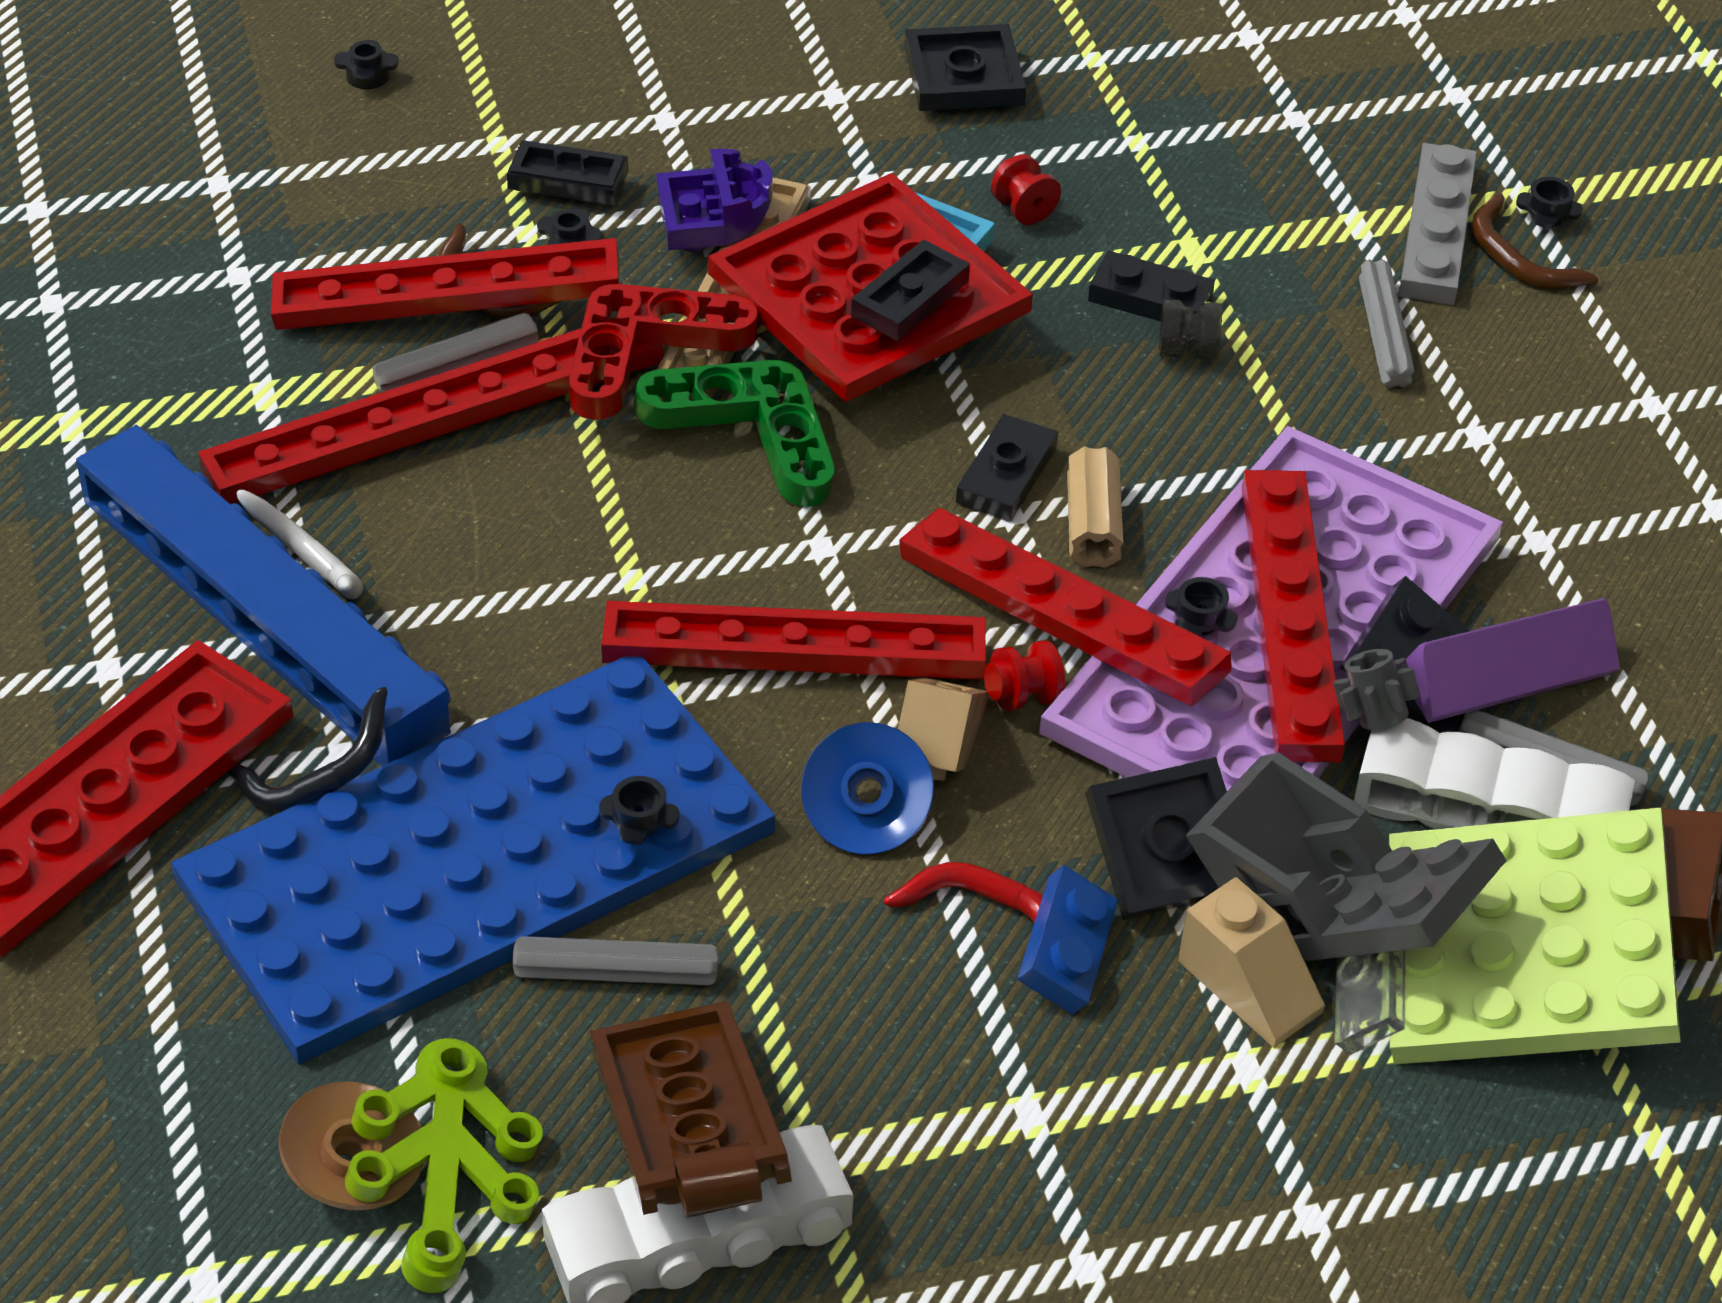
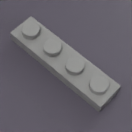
M1422 144L1398 297L1454 306L1459 283L1477 151L1461 149L1449 144Z

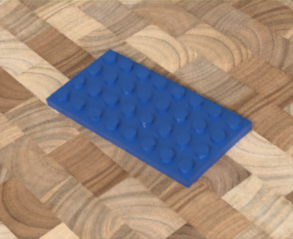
M624 656L357 777L315 801L293 806L171 862L174 880L299 1065L513 961L514 945L516 939L521 936L560 938L775 833V814L643 657ZM633 776H646L657 780L664 787L666 802L678 807L680 819L675 827L670 829L660 828L653 835L647 837L643 843L631 845L624 843L620 839V829L612 820L604 819L600 815L599 805L605 796L612 795L614 788L622 780Z

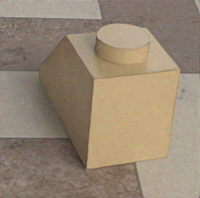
M931 678L908 680L898 730L908 735L923 751L930 765L934 780L945 781L947 770L958 772L965 769L989 696L987 691Z
M1237 877L1233 878L1186 910L1178 962L1273 1048L1323 1014L1325 1004L1285 919Z

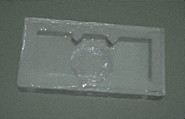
M1405 950L1337 958L1335 1044L1352 1055L1404 1030Z

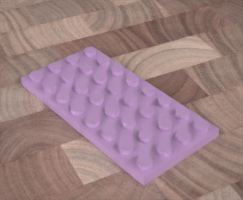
M1289 426L1283 430L1250 469L1306 472L1336 681L1348 678L1340 666L1394 584L1404 576H1407L1446 610L1499 540L1502 521ZM1243 479L1136 604L1177 625L1178 619L1175 613L1165 606L1166 596L1170 591L1179 589L1185 581L1195 577H1207L1223 584L1229 593L1228 609L1237 614V625L1229 632L1215 630L1211 634L1200 635V637L1231 652L1232 672L1191 707L1092 656L1043 713L1039 734L1125 777L1216 757L1227 791L1260 756L1275 753L1242 494ZM1340 710L1345 743L1360 724V720L1358 718L1348 721L1345 711ZM1294 762L1317 778L1321 776L1330 764V762Z

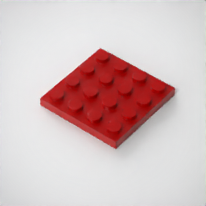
M893 173L887 174L708 256V274L730 295L745 297L752 301L757 308V320L845 402L1032 311L1033 294ZM923 239L970 263L969 282L899 341L851 317L852 298Z

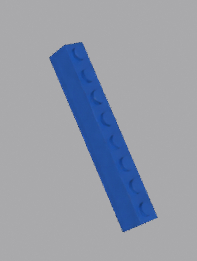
M136 424L76 458L84 503L354 742L359 734L363 708L370 696L378 688H387L388 694L385 706L382 743L374 757V760L381 766L435 743L451 734L448 708L451 697L443 680L433 671L425 672L411 660L403 646L391 636L384 637L370 625L358 606L352 602L345 603L328 589L326 582L317 571L311 568L306 570L293 559L284 544L273 535L268 537L258 529L241 506L236 503L230 505L216 493L209 480L198 471L193 473L181 463L166 442L154 440Z

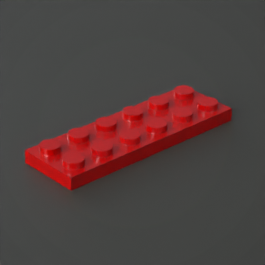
M197 640L1 794L0 957L2 958L293 718L291 699L200 640Z

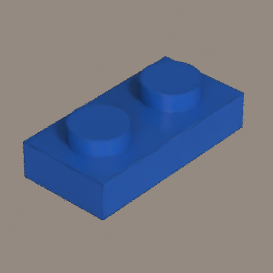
M1065 865L1048 877L1017 980L1072 1015L1089 1003L1118 899Z

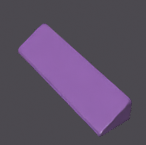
M1606 598L1420 644L1406 658L1408 668L1414 669L1421 695L1415 701L1428 723L1614 674L1620 669L1611 610Z

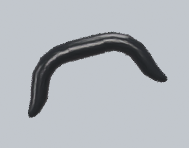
M378 688L370 696L363 708L358 737L352 747L339 759L284 787L269 786L254 769L240 764L234 765L227 773L236 781L253 805L270 812H282L298 804L315 801L325 794L346 785V783L358 777L373 761L382 743L385 706L388 694L387 688Z

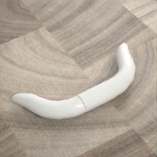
M245 490L237 491L238 500L254 519L299 556L310 568L317 571L325 581L330 583L344 597L355 599L361 595L363 584L358 576L320 542L264 499Z

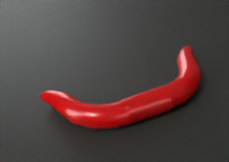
M946 862L925 868L902 887L886 896L883 903L893 908L916 904L938 889L959 887L1019 910L1035 923L1043 895L1027 887V885L984 867L982 868L970 863Z

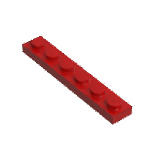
M610 238L273 273L271 317L275 330L588 299L592 292L601 286L620 284L617 239Z
M1244 470L1242 494L1275 753L1282 754L1292 762L1341 763L1345 743L1339 703L1333 686V682L1336 680L1306 472Z
M940 507L899 539L902 559L1191 707L1232 672L1230 651Z
M607 601L601 643L602 663H611L627 656L643 657L649 665L984 680L986 617Z

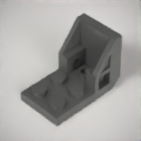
M1280 753L1260 756L1186 835L1219 888L1237 877L1285 919L1304 961L1434 947L1507 861L1493 838L1464 843L1459 839H1452L1436 847L1412 850L1410 847H1400L1392 851L1365 808Z

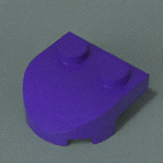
M710 149V169L656 173L657 193L668 250L683 249L696 252L710 246L733 244L750 235L764 219L772 200L773 175L770 166L764 160L758 161L755 165L742 162L739 151L734 149Z

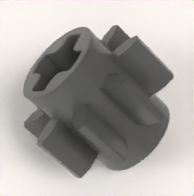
M1372 649L1354 655L1344 665L1348 678L1333 682L1340 710L1345 711L1347 720L1353 721L1359 718L1361 726L1368 730L1386 729L1403 722L1409 715L1406 701L1414 700L1421 696L1414 669L1408 668L1406 658L1394 660L1393 653L1386 649Z

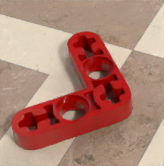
M608 284L599 287L592 292L588 300L569 376L571 408L582 418L591 420H603L618 413L624 404L637 343L726 352L747 349L754 344L757 338L756 306L745 297L730 294L626 284ZM612 312H618L617 324L608 322ZM678 313L688 318L680 322H667L659 317L665 314ZM699 319H705V322H699ZM611 346L621 350L617 354L606 356L591 352L595 348ZM595 378L604 380V385L601 386L599 392H593Z

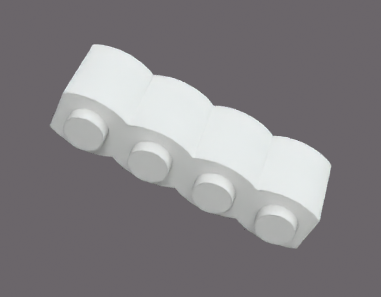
M1406 718L1403 722L1393 727L1371 730L1359 774L1354 802L1365 808L1368 813L1381 818L1397 821L1419 820L1432 829H1444L1629 811L1635 780L1623 772L1604 765L1588 763L1568 764L1564 760L1538 749H1504L1495 742L1475 734L1462 732L1438 733L1425 724Z
M808 1125L779 1132L787 1151L792 1182L777 1185L775 1178L766 1179L761 1183L762 1201L690 1218L685 1217L681 1203L672 1205L660 1203L657 1204L658 1212L643 1215L631 1177L613 1188L601 1187L579 1191L564 1196L542 1208L544 1240L567 1302L624 1303L631 1295L641 1289L661 1287L679 1289L695 1282L702 1273L712 1267L735 1265L744 1268L757 1265L766 1260L773 1251L781 1246L802 1244L819 1246L835 1239L842 1230L852 1225L853 1193L823 1126Z

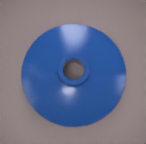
M874 722L850 724L837 729L825 737L809 756L801 780L803 807L814 829L831 845L846 852L860 855L885 853L898 848L910 840L927 819L934 795L932 771L926 756L917 743L894 727ZM874 780L881 785V795L873 803H864L858 799L857 791L864 781Z

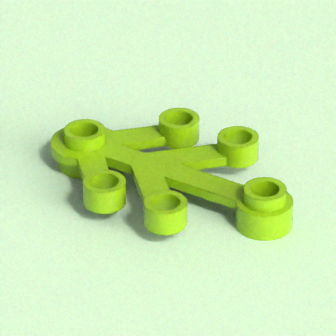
M452 1038L438 1039L426 1045L418 1056L415 1065L416 1075L389 1092L378 1089L368 1090L359 1096L351 1121L356 1133L365 1139L377 1141L387 1138L393 1132L397 1120L429 1102L433 1103L432 1121L382 1153L373 1150L357 1153L351 1159L345 1177V1187L352 1197L362 1202H375L386 1195L390 1184L428 1160L422 1228L415 1231L409 1238L401 1261L402 1273L408 1283L414 1288L427 1293H440L450 1289L457 1282L466 1258L464 1243L456 1231L453 1230L458 1166L489 1198L493 1213L503 1222L519 1224L527 1221L531 1217L539 1198L538 1186L532 1178L522 1173H507L462 1125L463 1106L496 1137L495 1146L499 1154L512 1162H526L534 1157L543 1136L540 1122L534 1116L525 1112L511 1113L484 1084L488 1069L482 1054L471 1044ZM445 1066L455 1068L459 1071H451L447 1069ZM365 1111H379L385 1115L386 1119H372L366 1115ZM509 1133H521L529 1141L518 1142L511 1138ZM361 1171H371L380 1180L376 1182L366 1181L358 1173ZM504 1194H518L524 1199L525 1203H513ZM426 1248L438 1249L444 1252L446 1256H435Z

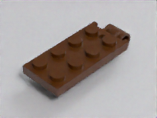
M728 1001L590 1031L594 1056L643 1215L658 1212L657 1204L660 1203L666 1205L681 1203L685 1217L690 1218L762 1201L761 1183L766 1179L775 1178L777 1185L792 1182L787 1151Z

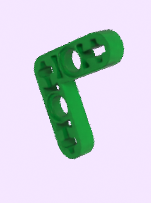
M763 360L658 369L649 371L639 378L636 384L633 404L634 413L638 420L645 425L655 429H673L755 421L781 496L788 502L803 507L819 505L828 498L835 473L834 463L804 376L791 363L782 360ZM714 387L728 390L734 397L727 401H717L708 397L704 391ZM777 391L785 394L783 404L777 405L779 399ZM785 425L794 426L802 430L806 436L797 440L788 439L781 436L776 429ZM804 460L803 469L805 475L797 472L798 463Z

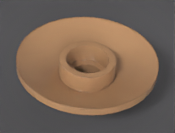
M335 1082L316 1087L298 1098L289 1108L283 1119L279 1133V1153L282 1164L294 1183L319 1202L346 1210H370L386 1206L401 1198L413 1187L419 1178L424 1163L390 1184L386 1195L380 1200L362 1202L352 1197L345 1187V1177L350 1161L343 1159L339 1155L354 1157L357 1153L366 1150L384 1152L422 1128L413 1112L397 1120L393 1132L387 1138L377 1141L368 1140L357 1134L352 1126L351 1120L357 1099L364 1092L383 1089L359 1082ZM365 1111L366 1115L372 1119H386L385 1115L379 1111ZM361 1171L358 1173L366 1181L376 1182L380 1180L371 1171Z

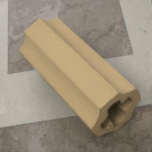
M1084 446L1069 456V470L1067 471L1070 558L1083 568L1099 566L1106 569L1122 559L1123 523L1120 459L1107 447L1092 449Z

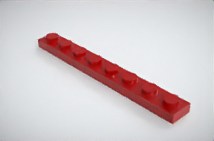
M617 317L608 319V322L617 324ZM581 328L199 451L201 471L211 483L214 491L231 505L232 503L240 502L237 498L238 490H245L258 496L570 393L569 376ZM637 343L631 373L659 364L664 357L663 345ZM611 346L595 348L591 352L606 356L617 354L621 350ZM595 378V384L604 382V380Z

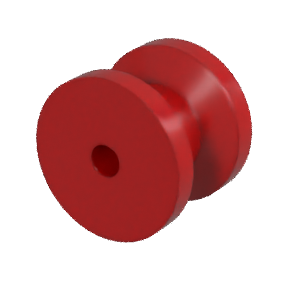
M1019 154L1004 160L997 167L991 182V193L1001 204L1011 205V213L1017 221L1024 225H1032L1044 220L1056 208L1061 197V186L1051 175L1041 174V167L1032 156Z
M1043 640L1033 642L1029 646L1025 657H1021L1017 650L1010 646L997 648L991 655L990 663L985 667L984 683L990 698L997 701L1003 710L1015 711L1024 707L1028 695L1031 694L1043 705L1052 704L1065 689V671L1057 648L1051 642Z

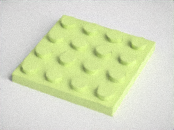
M1661 808L1389 834V846L1392 851L1400 847H1410L1412 850L1431 848L1452 839H1459L1464 843L1493 838L1507 860L1434 947L1390 952V1050L1394 1065L1681 1042L1665 833Z

